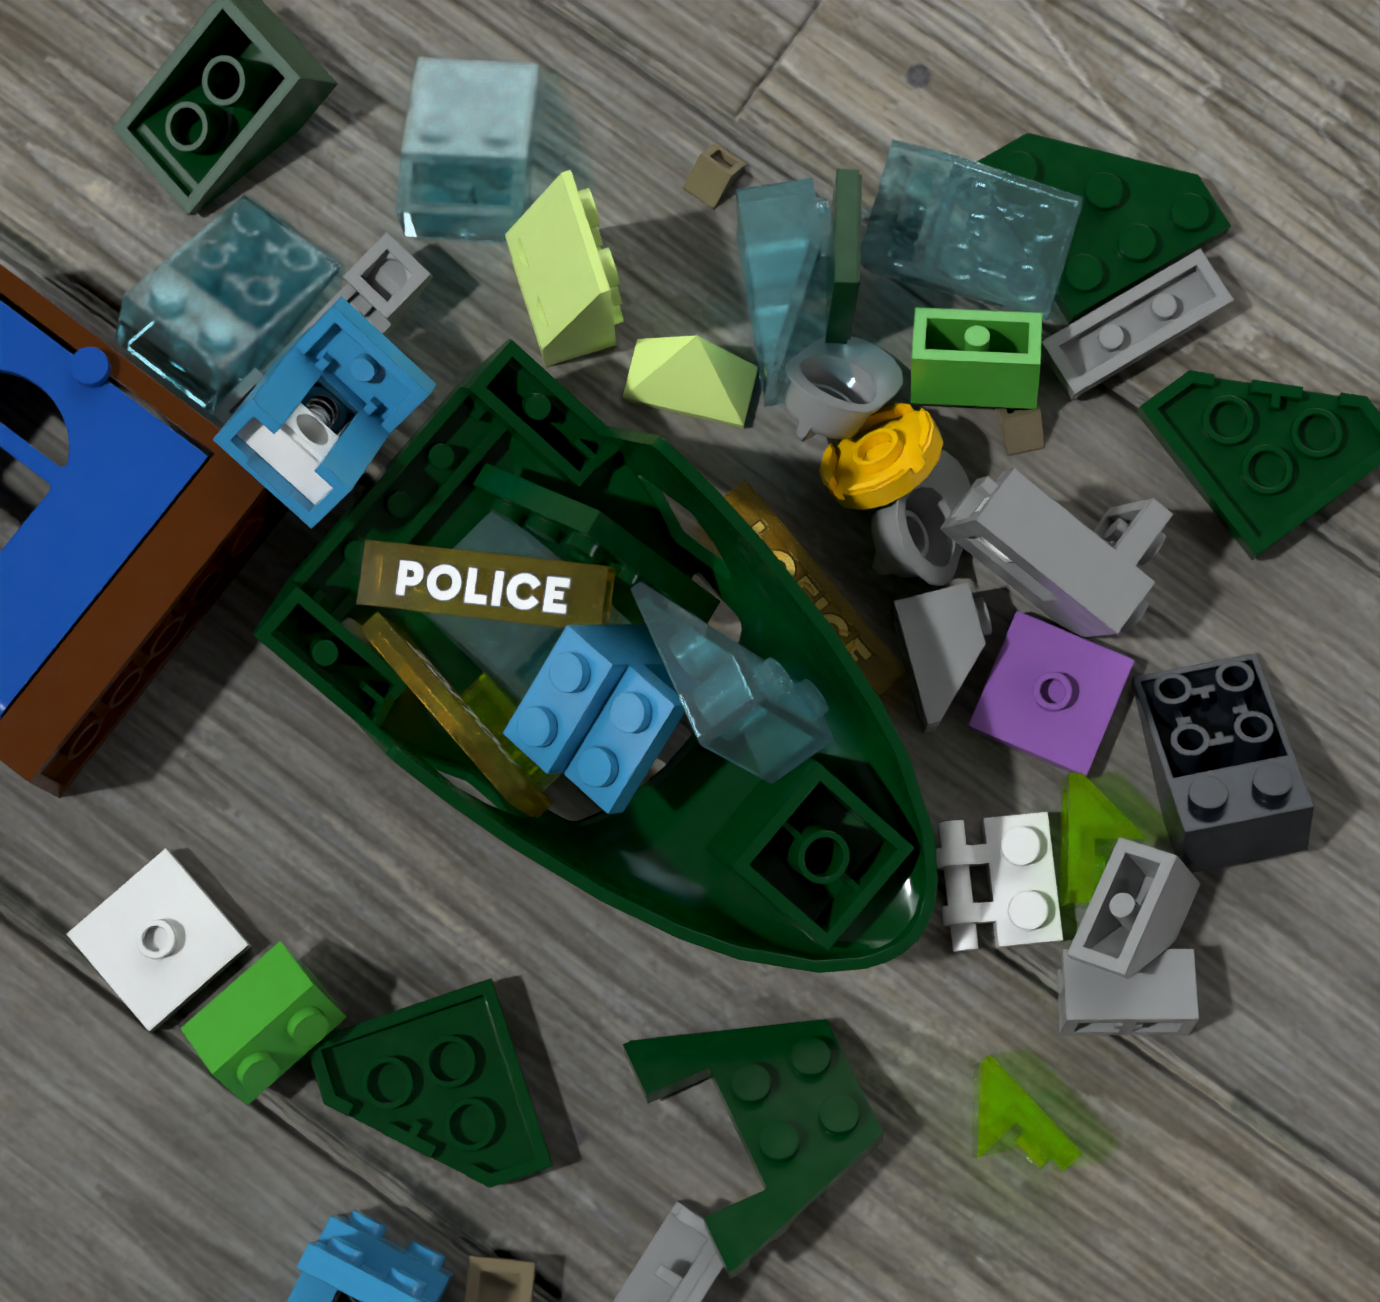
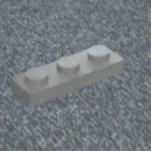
M1198 249L1041 341V353L1071 400L1226 310L1231 306L1234 299L1202 250Z

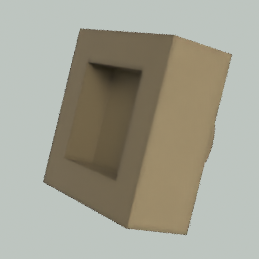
M470 1255L464 1302H532L537 1261Z

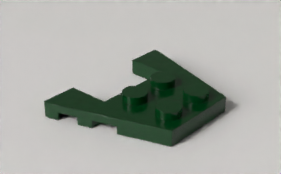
M826 1019L639 1039L623 1044L624 1054L647 1103H651L710 1077L764 1188L763 1191L703 1218L704 1226L729 1279L738 1276L750 1265V1260L771 1240L775 1242L792 1226V1221L819 1196L823 1197L883 1142V1131Z

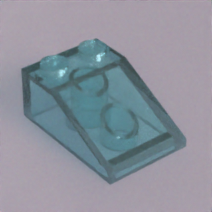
M813 178L736 189L735 232L764 407L777 405L786 377L785 365L793 356L818 279L820 257L829 254L828 236L832 235L829 203L827 197L816 199Z
M641 581L631 588V592L701 746L773 784L835 740L823 716L829 711L828 705L821 692L812 682L807 679L800 682L789 675L775 659L771 657L764 659Z

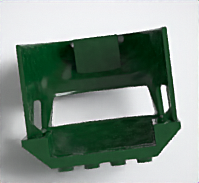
M508 339L449 393L288 578L252 633L260 642L351 717L390 759L453 808L511 848L599 901L680 940L738 960L825 973L867 969L884 964L905 953L920 939L929 924L935 906L938 885L935 834L910 756L882 701L834 628L768 545L722 494L666 439L660 435L606 426L512 339ZM485 463L601 511L692 579L694 575H697L738 616L741 622L742 630L731 675L702 723L668 763L637 789L623 813L607 814L602 810L581 820L572 821L559 816L517 791L513 787L515 784L546 773L511 742L503 732L567 625L670 624L680 632L686 613L682 614L679 621L667 617L645 602L649 596L645 591L635 592L608 576L605 573L606 568L598 575L582 567L567 556L571 549L563 543L556 545L542 538L526 527L527 522L520 529L492 513L488 508L492 504L493 499L473 485ZM663 492L694 515L715 544L722 559L682 529ZM399 558L416 560L423 565L425 570L424 579L419 585L406 587L405 597L394 596ZM440 563H449L456 566L463 578L460 593L456 598L447 602L433 599L428 594L425 586L428 572L432 567ZM468 566L479 567L476 593L488 594L487 606L463 604ZM494 569L506 570L501 608L489 607ZM409 571L408 575L412 576L413 572ZM520 572L533 573L542 582V586L533 591L527 584H522L518 587L517 594L520 598L526 599L532 593L540 601L535 608L528 611H520L513 608L508 603L505 595V588L509 579ZM446 575L440 576L437 581L438 587L440 589H447L451 584L450 578ZM546 575L572 577L570 589L556 588L558 590H565L564 601H554L568 603L567 615L541 613ZM408 643L427 658L434 667L430 664L428 665L432 669L434 668L453 689L452 691L460 696L463 701L449 692L443 685L444 683L426 665V661L420 658ZM463 706L466 707V708H467V706H468V707L475 713V715L481 720L480 722H481V723L496 737V739L500 742V744L502 745L501 748H502L516 763H518V764L522 767V769H520V768L517 767L515 764H513L512 762H510V760H509V759L503 754V752L498 748V746H497L498 744H497L495 741H493V740L483 731V729H482V728L477 724V722L474 720L475 717H474L473 715H471L470 713H468V712L463 708ZM484 728V730H485L491 737H493V736ZM438 771L468 782L496 807L459 789Z

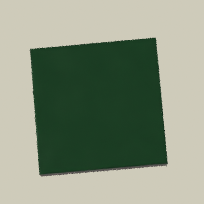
M836 170L827 235L825 343L847 344V341L851 339L860 286L862 175L859 174V170Z

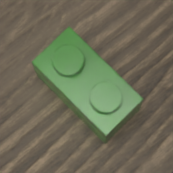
M915 307L910 403L1037 409L1043 313Z
M279 941L180 1029L211 1074L248 1106L346 1019L347 1016L317 977Z

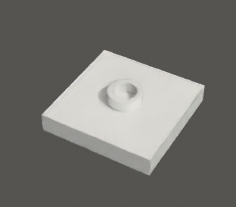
M166 848L67 933V936L149 1032L157 1030L252 947L171 851Z

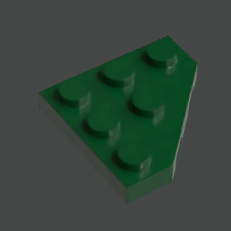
M1026 133L978 160L973 168L974 174L1069 324L1227 234L1231 227L1198 174L1032 133Z
M1189 370L1143 403L1136 412L1251 560L1261 555L1380 467V412L1369 398L1363 395L1341 392L1338 396L1303 391L1301 386L1254 379L1249 383L1215 378L1213 373Z
M485 463L473 483L475 487L493 499L492 504L488 508L492 513L520 529L527 522L526 527L542 538L556 545L563 543L571 549L567 556L582 567L598 575L606 568L605 573L625 587L635 592L645 591L649 594L645 602L673 620L679 621L682 614L686 613L708 623L721 602L597 509L488 463Z
M492 978L331 1032L308 1051L319 1090L326 1106L376 1129L384 1135L465 1174L467 1177L489 1188L554 1166Z

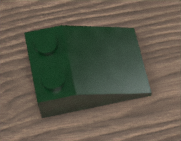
M214 0L112 129L187 215L195 216L298 132L338 83L263 0Z

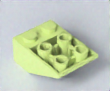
M571 170L562 172L505 234L509 255L546 367L616 346L614 325L624 322L620 308L622 300L618 289L620 281L609 247L604 249L600 247L603 246L598 228L600 220L594 199L589 188L577 190Z

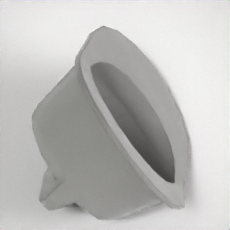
M825 337L820 338L792 357L785 365L786 375L789 378L785 394V405L788 413L798 422L796 438L802 442L817 434L842 440L853 437L872 413L879 410L897 395L903 385L902 370L895 359L880 347L856 337H851L847 344L825 343Z
M941 451L940 459L929 476L909 494L885 506L877 507L871 519V533L876 548L872 568L878 575L894 574L905 579L923 578L927 583L936 586H943L952 581L963 547L941 531L940 528L971 486L968 476L958 460L947 451Z

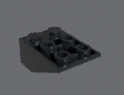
M1256 653L1132 677L1133 690L1163 821L1174 854L1181 859L1191 873L1308 850L1314 806Z

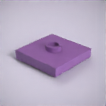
M1016 610L966 729L1084 779L1089 772L1135 660Z

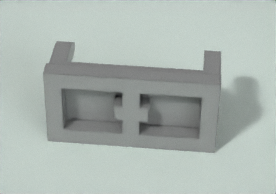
M1069 949L1062 950L1061 969H1057L1059 1036L1189 1035L1199 1020L1194 949H1166L1130 979L1073 960L1067 955Z
M677 1201L613 1302H701L723 1268L704 1226L703 1217Z

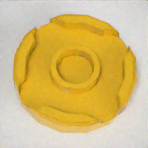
M903 403L883 406L872 413L856 435L842 440L837 447L832 442L828 445L823 453L819 468L823 485L832 499L844 508L867 510L885 506L909 494L929 476L940 459L943 439L930 413L923 408L920 411H914L910 404Z

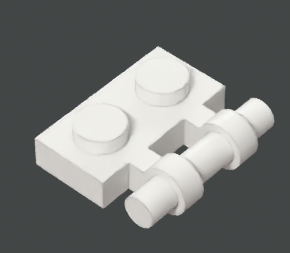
M1048 812L983 818L981 824L984 844L967 845L964 820L938 823L941 848L936 849L937 869H944L948 906L941 908L944 927H950L953 952L979 949L976 924L993 923L996 948L1063 941ZM986 865L991 902L973 903L969 867Z

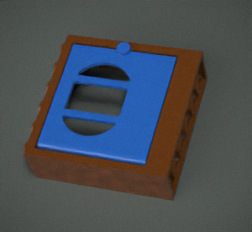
M0 264V373L23 378L46 392L62 414L69 439L68 462L66 466L60 467L0 422V447L50 485V491L0 551V760L29 783L60 798L289 511V508L213 441V438L221 430ZM8 301L12 302L77 352L74 355L7 306L6 303ZM108 377H112L214 455L209 458L107 381Z

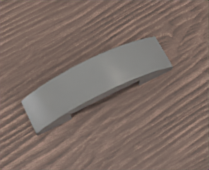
M386 232L343 276L348 283L261 372L255 367L212 413L225 425L272 365L341 296L387 337L413 306L433 276Z

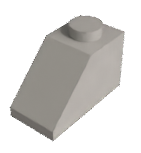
M969 582L896 600L890 611L923 734L936 730L985 646L984 636L992 634L986 603L983 597L973 599Z
M1119 837L1067 955L1073 960L1130 979L1176 941L1201 883L1177 855Z

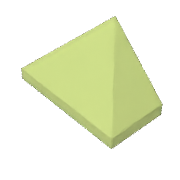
M698 335L637 339L622 399L630 403L744 429L758 367Z

